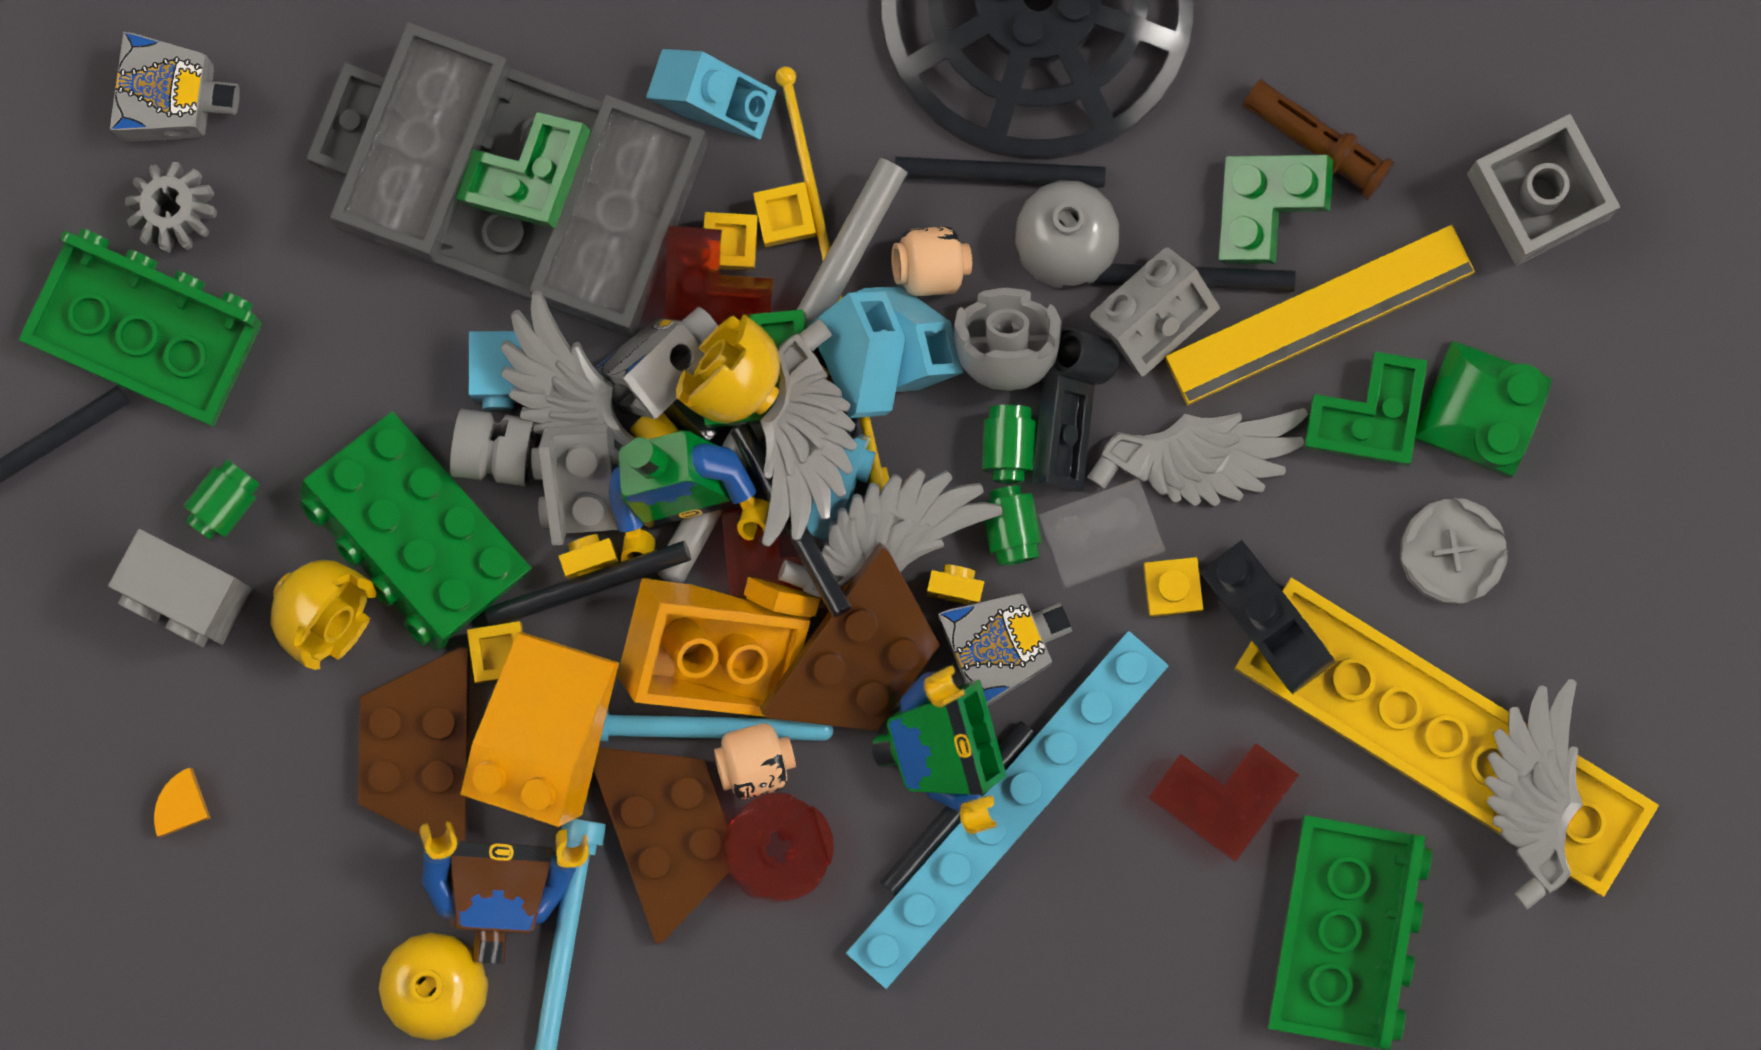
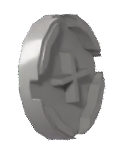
M1459 498L1436 501L1426 505L1409 521L1401 538L1400 561L1408 581L1423 596L1441 604H1464L1481 598L1499 582L1507 564L1505 534L1500 522L1484 506L1468 499Z

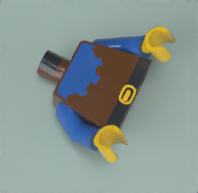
M446 822L447 829L443 836L431 838L428 824L422 825L420 835L425 847L423 852L422 885L438 915L449 920L450 927L475 930L473 962L504 964L507 932L532 933L535 925L545 922L567 891L576 868L584 864L589 856L587 835H583L582 842L577 847L571 848L566 846L567 830L563 829L559 830L556 834V853L552 856L553 847L457 840L450 822Z

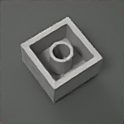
M1571 114L1476 160L1467 173L1515 266L1609 220L1620 208L1616 197Z
M138 529L108 587L122 593L117 604L155 623L158 622L162 614L170 619L165 627L166 629L202 647L205 646L208 639L221 645L224 644L252 591L251 587L235 577L141 529Z

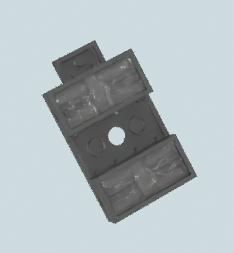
M407 22L386 77L344 63L306 160L309 164L346 177L330 215L331 220L339 230L530 301L534 291H541L549 308L632 338L637 331L708 147L706 132L702 129L609 95H605L603 102L512 69L507 58ZM537 112L580 122L591 130L556 229L465 206L455 199L473 149L519 161Z

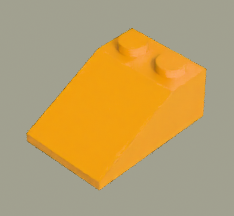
M642 578L617 677L636 703L766 717L761 713L760 706L804 647L810 620L807 617L773 612L755 602L696 585Z
M524 632L517 633L472 743L460 795L558 827L582 816L619 662Z

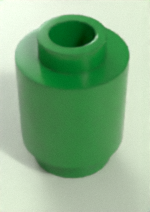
M994 405L989 407V418L983 420L982 471L993 473L992 481L995 483H1024V474L1033 473L1037 422L1031 419V407L1022 405Z
M226 458L219 469L213 466L183 505V507L191 512L185 521L209 540L213 538L216 532L226 538L256 500L253 494L261 484Z
M1019 485L989 491L990 501H986V503L1000 504L1002 508V515L983 520L990 554H996L998 566L1015 565L1040 558L1038 546L1042 544V538L1032 493L1021 494Z

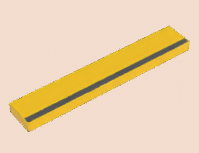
M1450 225L1167 355L1165 361L1186 405L1189 406L1473 275L1475 270L1453 225Z

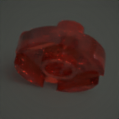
M771 793L761 796L745 805L727 825L724 842L726 864L736 883L751 898L763 899L773 903L789 902L810 893L822 881L821 879L826 874L828 865L831 864L834 854V842L830 826L819 810L814 806H808L802 800L796 799L797 796L788 793ZM773 833H777L781 841L789 840L792 845V850L785 853L786 862H778L775 856H769L766 846L771 843L770 835Z

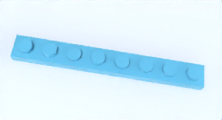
M1128 631L1006 770L1007 777L990 788L983 796L992 795L994 797V806L988 808V813L992 820L997 821V827L977 834H969L960 822L846 954L887 989L1169 665Z

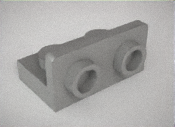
M1164 248L1090 314V317L1099 328L1111 337L1130 368L1143 378L1220 309V306L1197 269L1170 248Z
M608 423L544 428L539 447L532 448L531 460L534 479H543L545 496L539 497V520L542 529H550L552 546L563 545L566 533L618 530L608 495L611 475L614 470Z

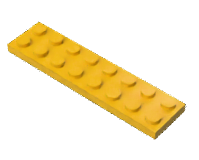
M1291 577L1282 591L1316 633L1336 663L1293 695L1282 683L1252 641L1239 659L1234 670L1500 835L1502 830L1492 824L1494 816L1500 815L1487 804V799L1491 795H1496L1484 782L1489 776L1497 778L1487 757L1493 752L1502 757L1493 734L1496 730L1502 729L1509 736V712ZM1577 755L1576 783L1583 805L1575 813L1566 829L1565 853L1571 871L1569 878L1595 895L1604 897L1659 805Z

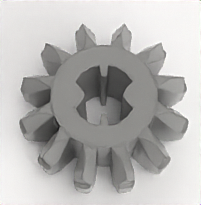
M172 162L168 167L167 175L164 176V173L156 164L151 165L149 173L153 179L147 184L142 178L136 177L132 182L141 192V196L132 195L125 198V205L137 211L127 219L128 225L133 230L142 229L140 240L147 246L158 240L159 248L165 253H170L177 238L181 246L185 250H189L193 247L189 234L195 231L204 238L209 234V230L200 221L201 219H212L217 216V210L213 206L205 204L215 193L210 185H200L202 175L196 169H192L183 175L182 166L178 162ZM168 199L174 204L177 202L181 207L174 216L161 208Z

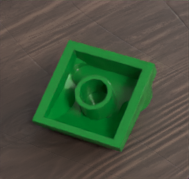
M1451 341L1418 422L1415 440L1511 479L1529 445L1547 400L1552 378L1544 376L1532 365L1514 364L1475 348Z

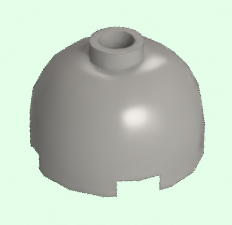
M1059 180L1040 187L1025 201L1016 220L1015 245L1020 255L1022 266L1036 280L1054 288H1063V285L1077 286L1085 282L1090 284L1113 263L1119 248L1120 224L1111 202L1097 188L1081 181Z
M1013 288L986 290L978 293L976 303L968 306L965 310L962 307L957 310L954 325L956 352L963 369L977 383L997 390L1012 391L1024 389L1039 382L1056 361L1061 336V319L1052 304L1046 309L1043 305L1031 301V292Z

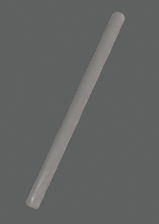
M879 158L797 310L803 309L805 311L807 327L840 298L907 175V172L898 165L884 158ZM761 423L750 424L758 440L761 442L765 435ZM741 425L733 426L722 447L733 450L740 459L744 469H746L748 464L731 435V432ZM724 509L681 520L668 546L685 540L691 554V561L657 572L664 581L683 583Z

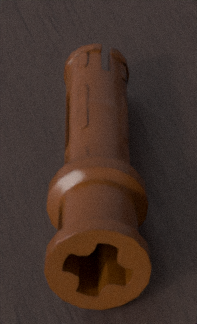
M1260 79L1255 84L1242 104V107L1261 117L1314 155H1328L1333 159L1332 175L1338 173L1362 190L1361 196L1368 201L1395 164L1390 158L1382 160L1357 143L1358 136L1352 132L1349 134L1345 131L1343 134H1340L1335 129L1329 127L1300 105L1276 91L1275 88L1267 84L1263 79Z

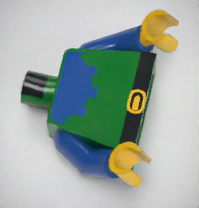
M679 431L649 440L644 437H638L619 450V466L612 472L608 495L618 530L626 534L621 552V562L633 558V552L645 554L654 551L655 539L649 532L640 529L643 525L652 528L740 505L743 511L737 525L739 534L744 539L751 541L757 530V524L765 531L770 504L765 500L754 498L753 495L757 491L737 454L730 448L717 446L689 431Z
M950 665L939 672L924 673L902 696L901 710L888 718L887 727L889 734L878 735L874 738L872 753L875 762L880 767L899 766L904 787L909 791L925 792L928 798L960 813L964 829L969 834H977L997 827V821L992 820L988 813V808L994 806V797L992 795L983 797L980 794H984L1007 777L981 680H973L956 687L951 678V674L955 673V670Z

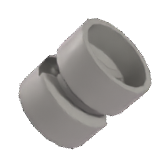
M461 408L453 434L450 459L451 476L481 481L487 474H492L497 483L526 487L532 470V448H535L536 433L533 431L535 422L513 415H505L498 422L494 420L490 412Z

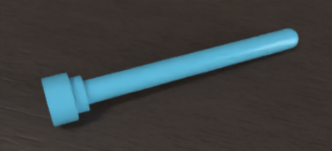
M608 709L600 741H608L609 736L722 739L724 734L729 731L761 723L770 724L776 730L778 738L789 736L790 740L826 741L833 734V726L771 718L609 715Z
M574 819L562 825V829L567 830V847H577L582 842L583 835H587L589 856L584 864L576 868L570 885L560 900L535 1050H557L589 857L596 854L597 845H603L606 824Z

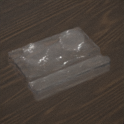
M1139 478L1038 516L1065 589L1166 551Z

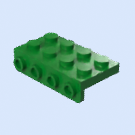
M80 228L78 235L63 230L59 241L64 245L18 340L23 344L214 428L263 324L256 315L251 313L254 305L226 291L221 299L203 291L206 283L182 271L176 270L173 278L155 270L158 262L137 251L128 249L125 257L107 249L110 243L109 240L87 229Z
M393 411L302 481L300 490L302 501L299 504L306 517L315 526L321 527L324 525L336 538L334 545L338 553L349 565L355 567L358 564L372 579L370 581H372L376 590V597L386 606L394 604L406 618L404 625L412 638L421 646L429 644L436 652L447 645L449 638L528 576L532 569Z
M1308 815L1302 816L1267 1029L1381 1050H1390L1392 1040L1401 1041L1406 1010L1398 1008L1401 986L1409 988L1415 960L1414 955L1407 954L1410 933L1418 934L1423 915V902L1415 901L1419 879L1427 880L1432 861V849L1424 847L1425 835L1407 834Z

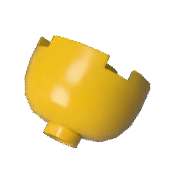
M743 315L741 320L731 316L716 327L701 343L698 349L705 353L693 375L685 369L683 370L676 387V398L692 411L711 421L728 424L743 420L754 412L760 415L769 409L779 393V389L775 387L780 374L779 352L773 339L748 316Z
M331 560L309 562L293 572L285 574L276 584L273 592L274 599L271 605L270 625L279 645L291 657L307 668L318 670L320 669V661L329 655L339 660L358 641L370 621V617L363 613L367 597L375 598L376 590L372 581L341 563Z
M430 932L410 937L392 951L382 967L379 993L383 1010L395 1027L413 1038L437 1041L456 1036L474 1024L485 1006L489 984L483 963L473 962V948L452 935ZM423 977L426 978V979L423 981V983H422L421 985H419V982H420L421 978H423ZM435 988H437L436 991H435V993H434L432 996H430V993H431Z

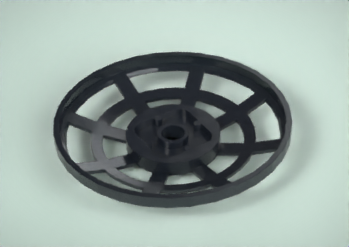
M881 0V21L887 51L900 81L915 103L937 125L963 142L993 154L1018 159H1057L1083 154L1112 142L1137 126L1159 104L1176 79L1188 50L1194 20V0H1179V16L1176 31L1146 20L1148 0H1132L1131 14L1101 4L1102 0H1053L1052 5L1044 11L1031 10L1026 6L1024 0H975L977 17L951 31L947 23L944 0H928V10L936 40L910 56L901 37L897 16V0ZM1095 26L1124 35L1122 42L1112 57L1098 70L1091 73L1079 47L1089 38ZM986 36L994 46L1009 55L1001 82L979 70L964 55L962 49ZM1139 41L1169 52L1162 69L1149 88L1128 109L1113 118L1100 88L1108 84L1125 67L1136 51ZM947 59L951 66L969 84L984 94L996 98L987 129L970 123L949 109L928 89L919 75ZM1060 59L1072 81L1070 85L1048 90L1021 88L1029 62L1044 63ZM1081 99L1094 128L1080 134L1055 139H1022L1007 136L1016 105L1052 107Z

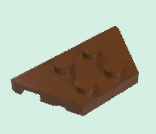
M881 542L878 543L843 592L852 608L836 618H833L830 612H828L760 706L761 713L767 718L878 731L940 646L887 547Z
M458 648L360 696L358 804L420 835L421 826L428 824L431 838H439L446 832V822H450L456 839L467 841L468 797L460 794L468 764L469 648Z
M599 747L594 764V772L656 944H660L672 935L674 930L741 862L704 759Z

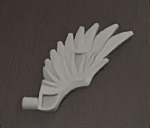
M536 290L532 293L531 299L533 326L520 310H514L511 314L514 332L522 349L508 340L504 341L500 348L513 366L505 365L501 373L502 377L516 386L510 390L509 398L526 406L522 407L520 417L521 419L535 422L533 431L537 434L543 435L544 428L608 423L615 469L619 466V450L623 446H627L635 438L622 427L613 411V383L600 375L584 353L580 342L576 341L572 344V349L570 348L558 328L541 291Z
M820 319L816 320L800 334L797 333L789 337L777 349L780 357L779 393L775 404L760 421L766 437L767 449L763 478L770 480L773 477L768 518L762 544L766 547H770L781 534L790 515L792 539L795 541L801 540L811 513L812 497L821 520L829 519L831 490L838 498L846 495L842 476L838 468L846 475L853 472V467L844 451L846 449L853 452L857 447L855 441L846 432H852L855 428V423L844 413L849 411L850 403L842 398V391L836 385L827 381L826 371L823 370L812 352L832 336L829 329Z
M1305 408L1277 416L1239 423L1242 419L1240 413L1216 418H1200L1184 414L1174 425L1161 433L1141 436L1118 432L1105 445L1100 459L1087 476V479L1104 490L1119 469L1123 473L1138 479L1141 483H1146L1148 480L1151 487L1160 496L1167 494L1173 503L1179 502L1182 496L1195 507L1201 502V497L1215 507L1221 501L1217 494L1239 502L1244 494L1238 488L1262 493L1265 490V485L1257 478L1285 475V466L1265 460L1289 454L1304 445L1302 437H1278L1295 428L1308 415V412Z
M917 468L905 480L902 486L901 477L893 474L880 494L878 484L871 483L869 484L864 501L861 495L855 494L852 497L848 513L845 508L837 510V520L832 519L830 521L828 542L826 540L822 541L820 551L838 584L843 588L852 581L879 542L887 547L901 572L910 562L918 557L944 547L942 537L980 521L1002 515L1000 504L986 502L968 503L984 493L980 483L960 485L942 492L953 479L948 470L923 482L925 473L922 469ZM785 559L780 568L778 580L801 587L804 592L821 598L805 567Z
M1569 679L1558 692L1550 710L1548 707L1547 687L1543 685L1538 686L1531 702L1527 726L1519 708H1510L1509 736L1502 729L1496 730L1493 734L1502 757L1495 752L1490 753L1487 757L1497 778L1489 776L1485 779L1484 783L1496 795H1491L1487 799V804L1500 815L1494 816L1492 824L1502 830L1500 835L1504 840L1519 848L1516 850V855L1520 857L1526 869L1532 875L1528 882L1513 893L1526 910L1530 909L1546 894H1550L1560 888L1571 875L1565 853L1566 829L1575 813L1583 805L1576 783L1578 748L1571 747L1568 750L1572 705L1577 684L1573 679Z

